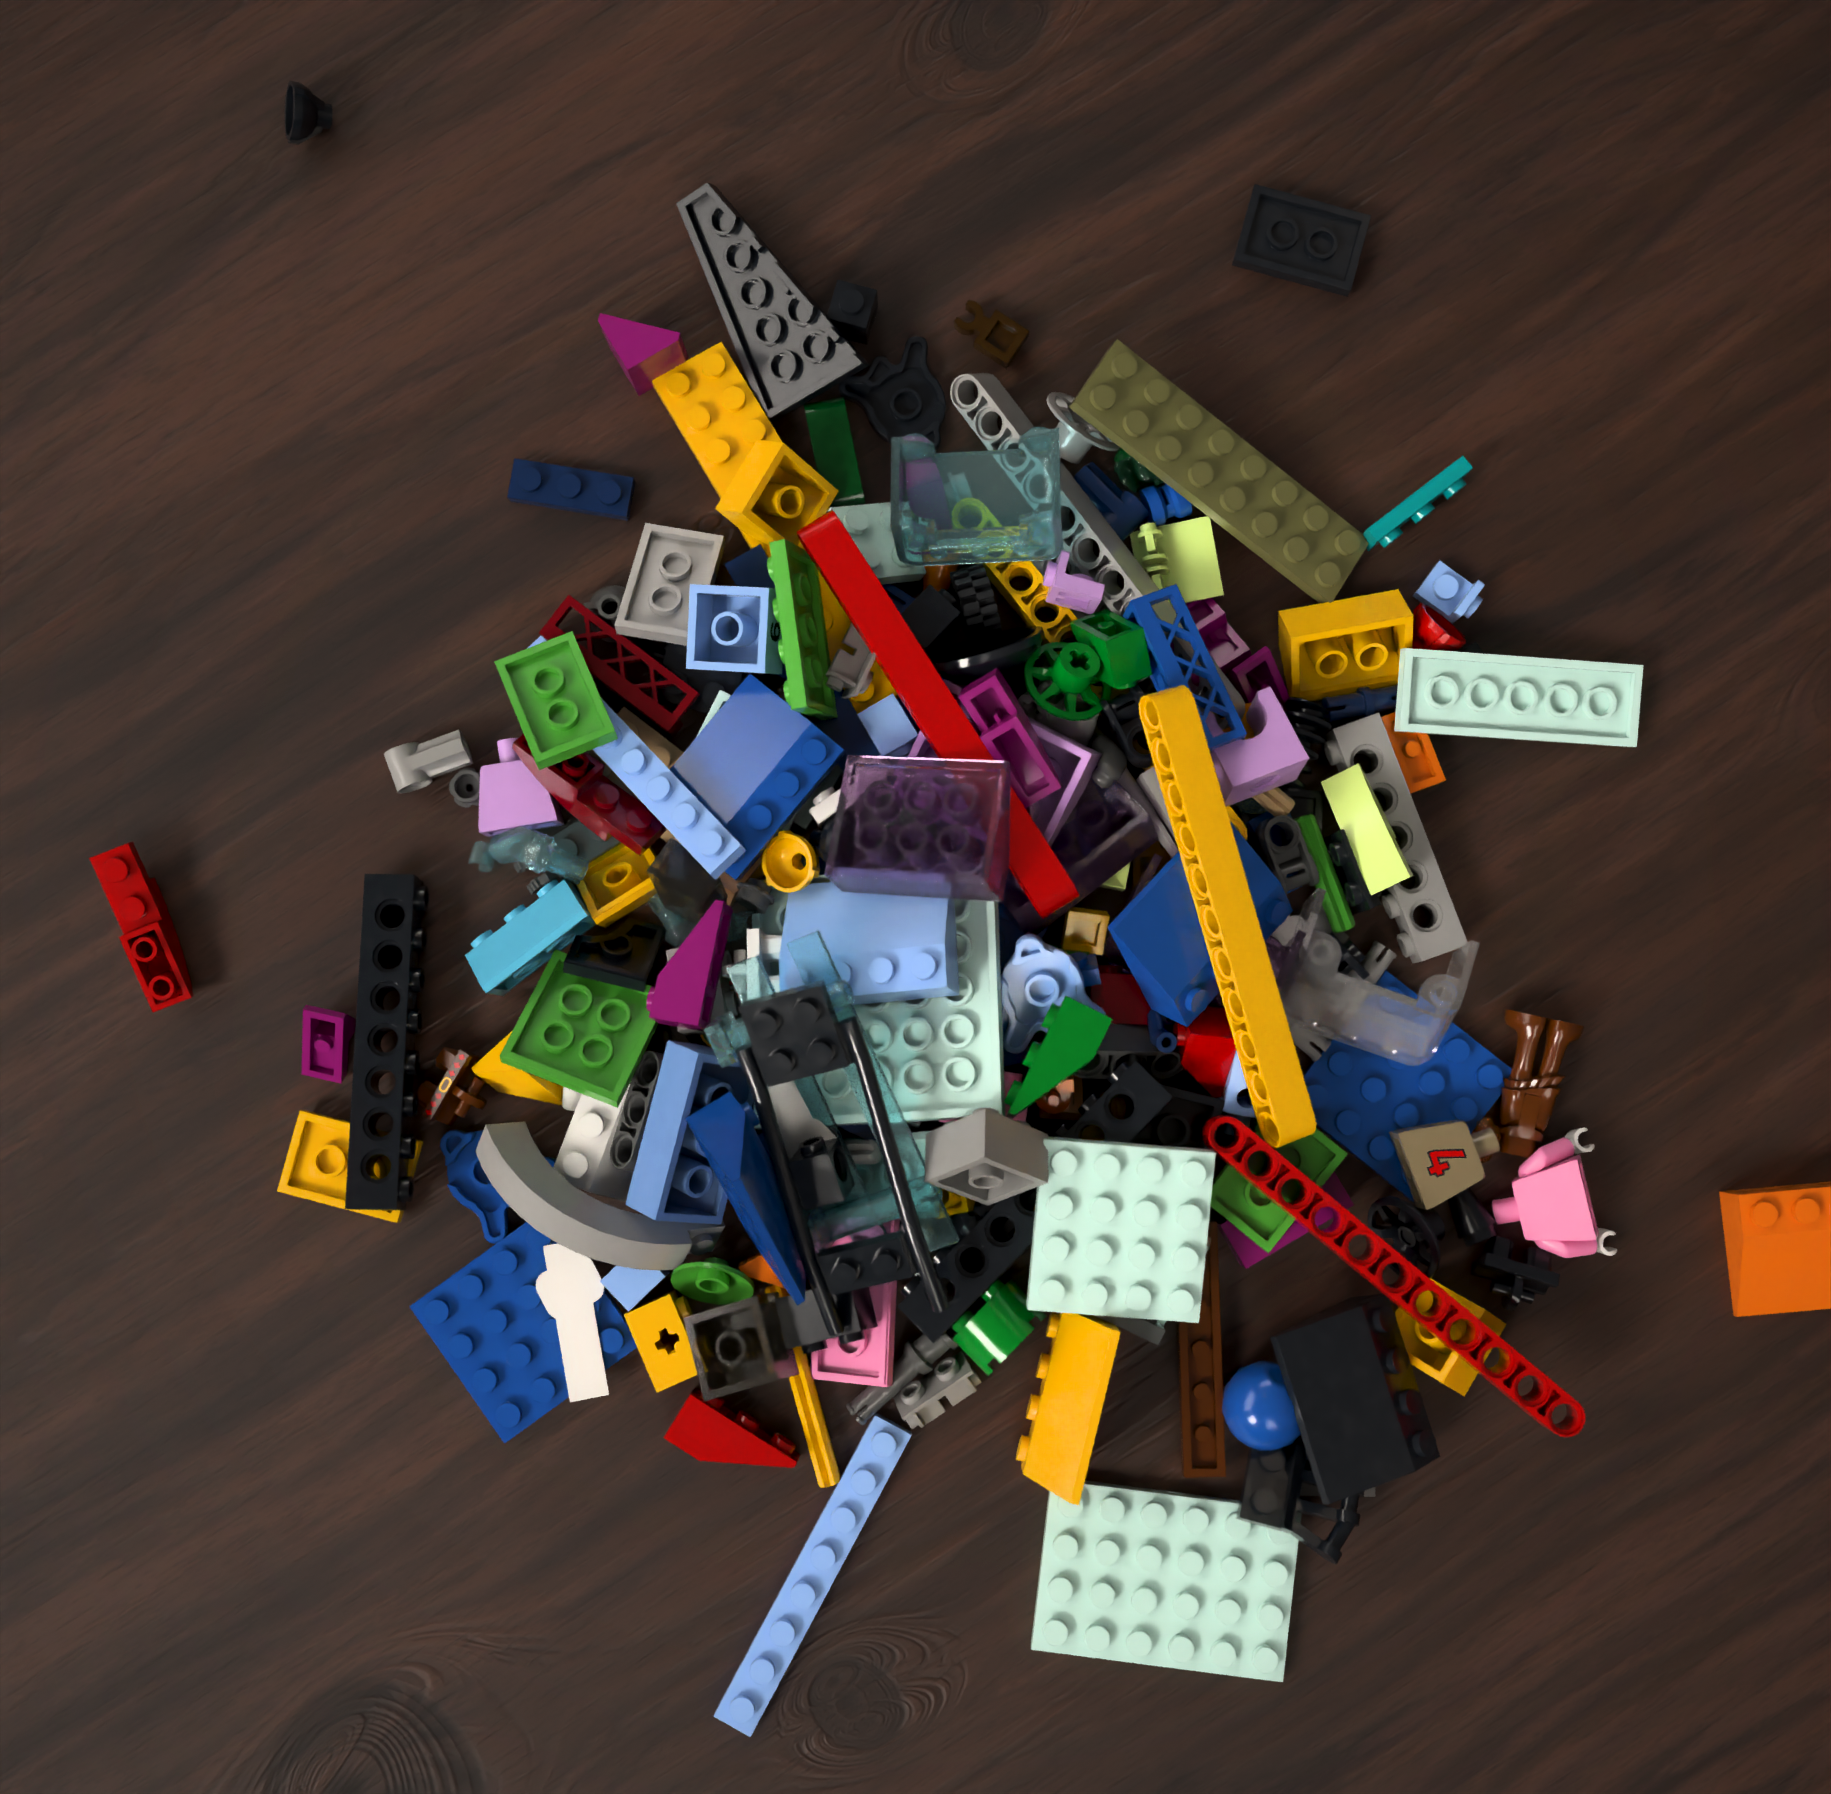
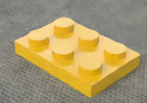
M300 1110L277 1191L345 1209L350 1122L307 1110ZM376 1129L381 1137L386 1136L390 1133ZM416 1139L414 1159H409L408 1176L414 1177L423 1144L421 1140ZM382 1156L375 1162L374 1173L379 1179L385 1178L391 1170V1162L387 1156ZM350 1210L395 1223L401 1222L404 1211Z

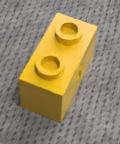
M675 1289L640 1304L624 1314L657 1393L704 1372L707 1367L705 1360L710 1358L707 1345L701 1335H694L689 1321L693 1319L689 1303L684 1296L678 1298ZM665 1328L670 1335L677 1333L679 1339L674 1344L675 1349H673L670 1343L663 1344L661 1342V1337L665 1334Z

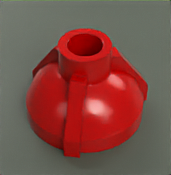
M1420 603L1414 609L1412 648L1457 651L1466 643L1462 632L1433 608Z

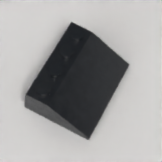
M1383 1293L1350 1297L1270 1337L1288 1395L1294 1406L1295 1418L1323 1504L1334 1503L1413 1473L1440 1457L1436 1439L1429 1423L1395 1312L1393 1311L1390 1299Z

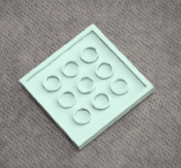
M1061 1137L1043 1139V1144L1048 1150V1183L1038 1186L1036 1193L1026 1301L1027 1310L1199 1323L1216 1156L1214 1150Z

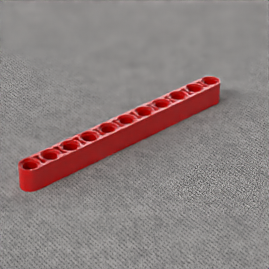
M831 510L798 530L796 534L807 554L871 654L875 653V660L1040 917L1045 919L1080 897L1069 875L835 512Z
M1225 1115L1214 1116L1206 1122L1203 1127L1202 1136L1204 1143L1209 1149L1214 1150L1217 1156L1535 1421L1561 1437L1575 1436L1582 1430L1585 1425L1586 1415L1578 1401L1245 1124L1234 1117ZM1228 1123L1234 1129V1139L1228 1146L1220 1147L1214 1138L1215 1130L1219 1125ZM1262 1151L1268 1160L1267 1167L1262 1173L1252 1174L1248 1167V1159L1254 1152ZM1296 1179L1300 1184V1194L1294 1201L1286 1202L1281 1194L1282 1186L1287 1180ZM1330 1207L1334 1215L1333 1222L1328 1228L1319 1229L1315 1223V1215L1321 1208ZM1361 1234L1367 1242L1366 1250L1360 1256L1352 1257L1348 1249L1349 1243L1354 1236ZM1390 1263H1397L1400 1269L1399 1278L1393 1284H1385L1382 1278L1384 1268ZM1424 1291H1430L1433 1296L1431 1308L1425 1312H1419L1416 1306L1418 1296ZM1464 1319L1466 1323L1464 1336L1453 1340L1450 1335L1452 1324L1456 1320ZM1497 1347L1500 1353L1498 1363L1493 1367L1486 1368L1484 1364L1486 1352L1490 1348ZM1531 1375L1533 1379L1531 1391L1526 1395L1520 1396L1518 1392L1520 1380L1525 1376ZM1560 1404H1565L1567 1409L1565 1418L1561 1422L1554 1424L1552 1420L1554 1408Z

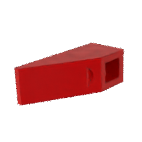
M697 1388L693 1389L663 1437L698 1461L794 1468L800 1456L799 1453L794 1451L796 1445L791 1440L779 1433H775L773 1437L759 1429L761 1423L755 1417L742 1410L738 1414L723 1406L725 1400L719 1394L708 1388H704L702 1392Z

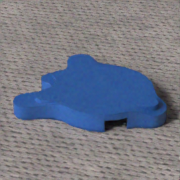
M458 1129L450 1130L443 1135L440 1141V1148L445 1156V1166H447L449 1181L447 1186L451 1194L463 1206L475 1212L479 1217L485 1239L489 1243L496 1244L508 1236L507 1211L510 1206L492 1186L475 1151L483 1130L465 1132ZM544 1157L548 1161V1163L552 1167H554L556 1159L553 1157Z

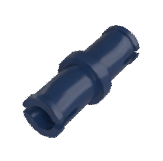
M1398 684L1376 689L1364 686L1357 688L1354 693L1323 697L1321 705L1323 708L1339 707L1338 710L1328 711L1329 714H1325L1324 719L1332 723L1337 720L1359 716L1365 718L1378 712L1396 710V699L1392 700V696L1397 695Z

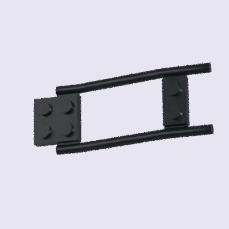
M824 980L742 1002L739 1006V1011L752 1044L740 1046L735 1051L751 1091L799 1257L828 1334L835 1336L845 1330L833 1295L914 1277L915 1273L920 1274L933 1312L938 1313L946 1310L949 1307V1303L919 1222L873 1061L857 1017L852 1016L840 1022L838 1021ZM855 1063L904 1233L901 1230L825 1248L821 1252L816 1253L799 1192L788 1164L789 1158L768 1087L848 1067L850 1064Z

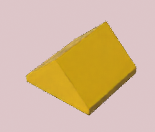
M623 843L572 874L592 919L597 925L607 928L675 885L651 846L639 856Z

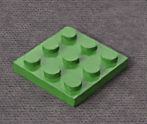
M555 949L500 1054L501 1062L618 1108L659 1024L649 1018L650 1011L646 1007L648 992L652 986L647 985L645 992L563 973L567 953Z

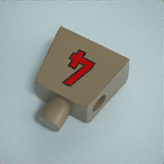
M1448 1120L1396 1129L1389 1132L1416 1207L1425 1210L1439 1205L1484 1179L1485 1172L1480 1158L1500 1151L1497 1137L1491 1128L1470 1134L1468 1126L1463 1120Z

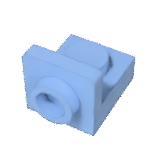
M1439 561L1413 594V597L1436 610L1453 624L1462 615L1468 619L1483 601L1478 594L1485 584L1479 579L1472 584Z

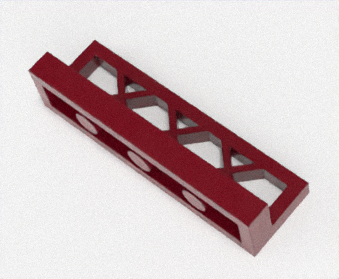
M568 594L540 630L539 634L546 641L563 635L565 632L559 629L558 626L570 610L574 609L584 617L586 633L574 636L576 641L587 640L588 650L578 643L591 676L674 738L683 726L680 721L700 694L626 637L617 634L614 628ZM591 623L602 631L592 632ZM611 637L615 640L618 658L600 660L596 657L593 639ZM623 647L634 656L624 657ZM643 661L649 666L651 682L633 685L627 680L625 664ZM619 665L620 674L616 672L614 669H612L610 666ZM655 671L666 680L656 681ZM676 686L686 696L673 713H670L659 704L657 688ZM652 689L653 699L641 690Z

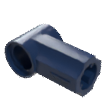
M1093 461L1085 465L1074 476L1076 482L1122 541L1149 517V513L1141 501L1127 490L1122 492Z

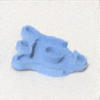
M1034 934L1023 935L1017 940L1015 952L1005 964L1001 973L1002 1004L1009 1016V1023L1003 1037L1004 1048L1014 1054L1023 1052L1037 1031H1045L1047 1034L1049 1029L1041 1026L1051 1004L1054 1003L1060 1006L1065 996L1106 1015L1103 1008L1092 1002L1086 994L1083 975L1078 963L1072 956L1062 949L1046 944L1039 936Z

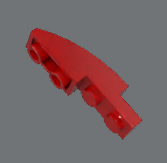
M129 842L90 857L91 864L123 932L119 939L152 1012L192 998L194 995L186 961L168 908L155 877L149 878L134 842Z

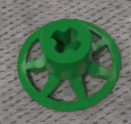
M1079 642L1047 643L1040 646L1026 662L1024 680L1030 696L1043 710L1058 718L1081 721L1090 719L1103 710L1098 702L1100 699L1090 688L1091 684L1102 683L1103 694L1101 700L1109 701L1111 695V686L1096 677L1100 669L1099 656L1086 644ZM1044 654L1052 666L1049 668L1033 667L1035 661ZM1033 677L1042 681L1052 680V684L1040 695L1034 685ZM1060 692L1064 693L1066 711L1054 707L1047 701L1054 698ZM1077 694H1080L1083 701L1092 705L1093 708L1088 711L1076 712Z

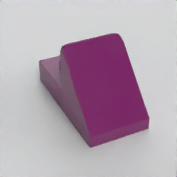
M305 1005L303 1008L301 1075L342 1084L348 1072V1046L351 1037L355 1033V1018L346 1013Z

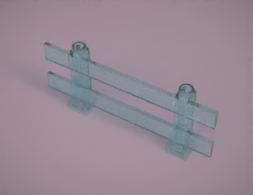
M815 931L786 944L804 985L824 980L838 1021L840 1022L852 1016H856L873 1061L919 1222L930 1252L958 1243L959 1236L942 1201V1188L924 1182L925 1162L853 1006L854 995L846 980H841L820 931ZM759 955L726 968L741 1002L776 993ZM732 1011L717 1016L704 1028V1032L721 1068L739 1061L735 1051L738 1047L752 1044L743 1019H735ZM852 1063L848 1067H844L843 1070L878 1144L855 1063ZM815 1076L794 1080L812 1117L823 1122L837 1138L839 1137L855 1182L845 1201L835 1203L836 1206L824 1210L823 1206L804 1210L816 1253L821 1252L822 1249L832 1247L837 1239L849 1235L852 1242L887 1234L883 1223L900 1218L892 1188L888 1187L871 1194L868 1193Z

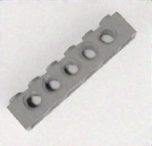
M1378 712L1332 729L1325 735L1327 742L1323 745L1329 763L1332 766L1336 765L1340 773L1354 766L1355 754H1364L1369 758L1371 770L1369 773L1364 774L1372 790L1382 794L1385 798L1386 806L1383 812L1392 830L1399 835V847L1415 876V884L1411 889L1404 888L1399 882L1384 889L1386 895L1382 896L1383 906L1390 919L1395 918L1400 930V934H1397V942L1402 954L1406 958L1410 957L1412 963H1417L1469 945L1380 713ZM1417 906L1424 907L1429 913L1430 921L1425 928L1419 927L1413 919V912Z

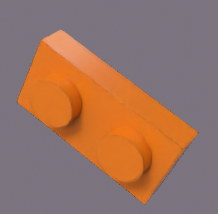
M1396 712L1382 716L1383 724L1410 794L1446 781L1429 735L1424 733L1394 732Z

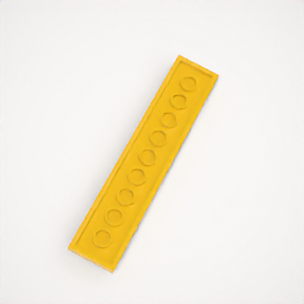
M722 342L652 380L654 389L720 499L756 440L782 442ZM740 530L750 549L760 544L767 557L771 556L770 546ZM818 571L831 665L838 649H842L851 655L855 649L842 643L851 621ZM876 660L870 669L874 675L867 690L863 694L859 693L858 696L849 698L857 714L892 693L896 699L899 698Z

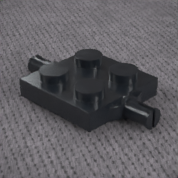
M641 642L639 645L640 649L653 653V655H650L653 659L700 694L689 709L708 714L720 690L732 695L750 674L748 672L686 669L687 646L667 643L664 649L645 644L644 642ZM660 674L658 675L657 681L666 680ZM758 679L770 690L772 689V682ZM676 686L657 688L660 700L679 705L686 696Z

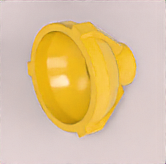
M791 830L779 831L778 836H775L763 852L762 868L766 877L764 881L768 887L773 886L782 892L800 891L806 888L813 878L819 876V856L804 837L794 834ZM802 855H804L806 859L805 867L801 862Z

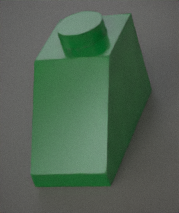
M1108 609L1070 622L1071 630L1077 641L1090 646L1099 656L1100 669L1096 677L1116 689H1127L1137 685L1138 680L1152 675L1143 627Z

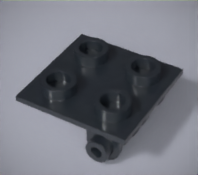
M1341 829L1323 838L1352 915L1382 905L1379 896H1382V892L1371 895L1364 882L1345 830Z

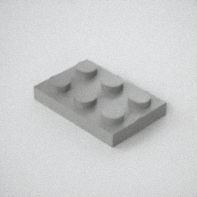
M645 523L615 621L616 633L687 646L690 584H715L726 545L724 536Z

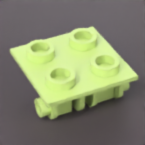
M1208 516L1156 527V523H1146L1140 526V531L1130 534L1134 557L1159 590L1177 584L1185 603L1224 596L1211 519Z

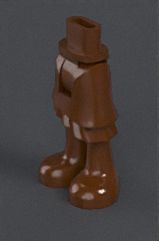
M1505 1009V1023L1517 1032V1047L1509 1078H1503L1504 1087H1501L1500 1120L1501 1124L1507 1127H1499V1132L1504 1133L1500 1151L1529 1158L1535 1152L1537 1141L1543 1142L1544 1136L1542 1133H1544L1548 1126L1557 1097L1563 1089L1558 1086L1566 1075L1558 1074L1567 1046L1581 1037L1584 1026ZM1545 1027L1546 1043L1538 1075H1532L1539 1040Z

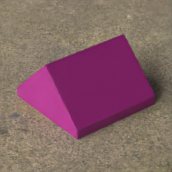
M600 313L598 322L607 343L638 396L654 388L652 380L689 359L680 332Z

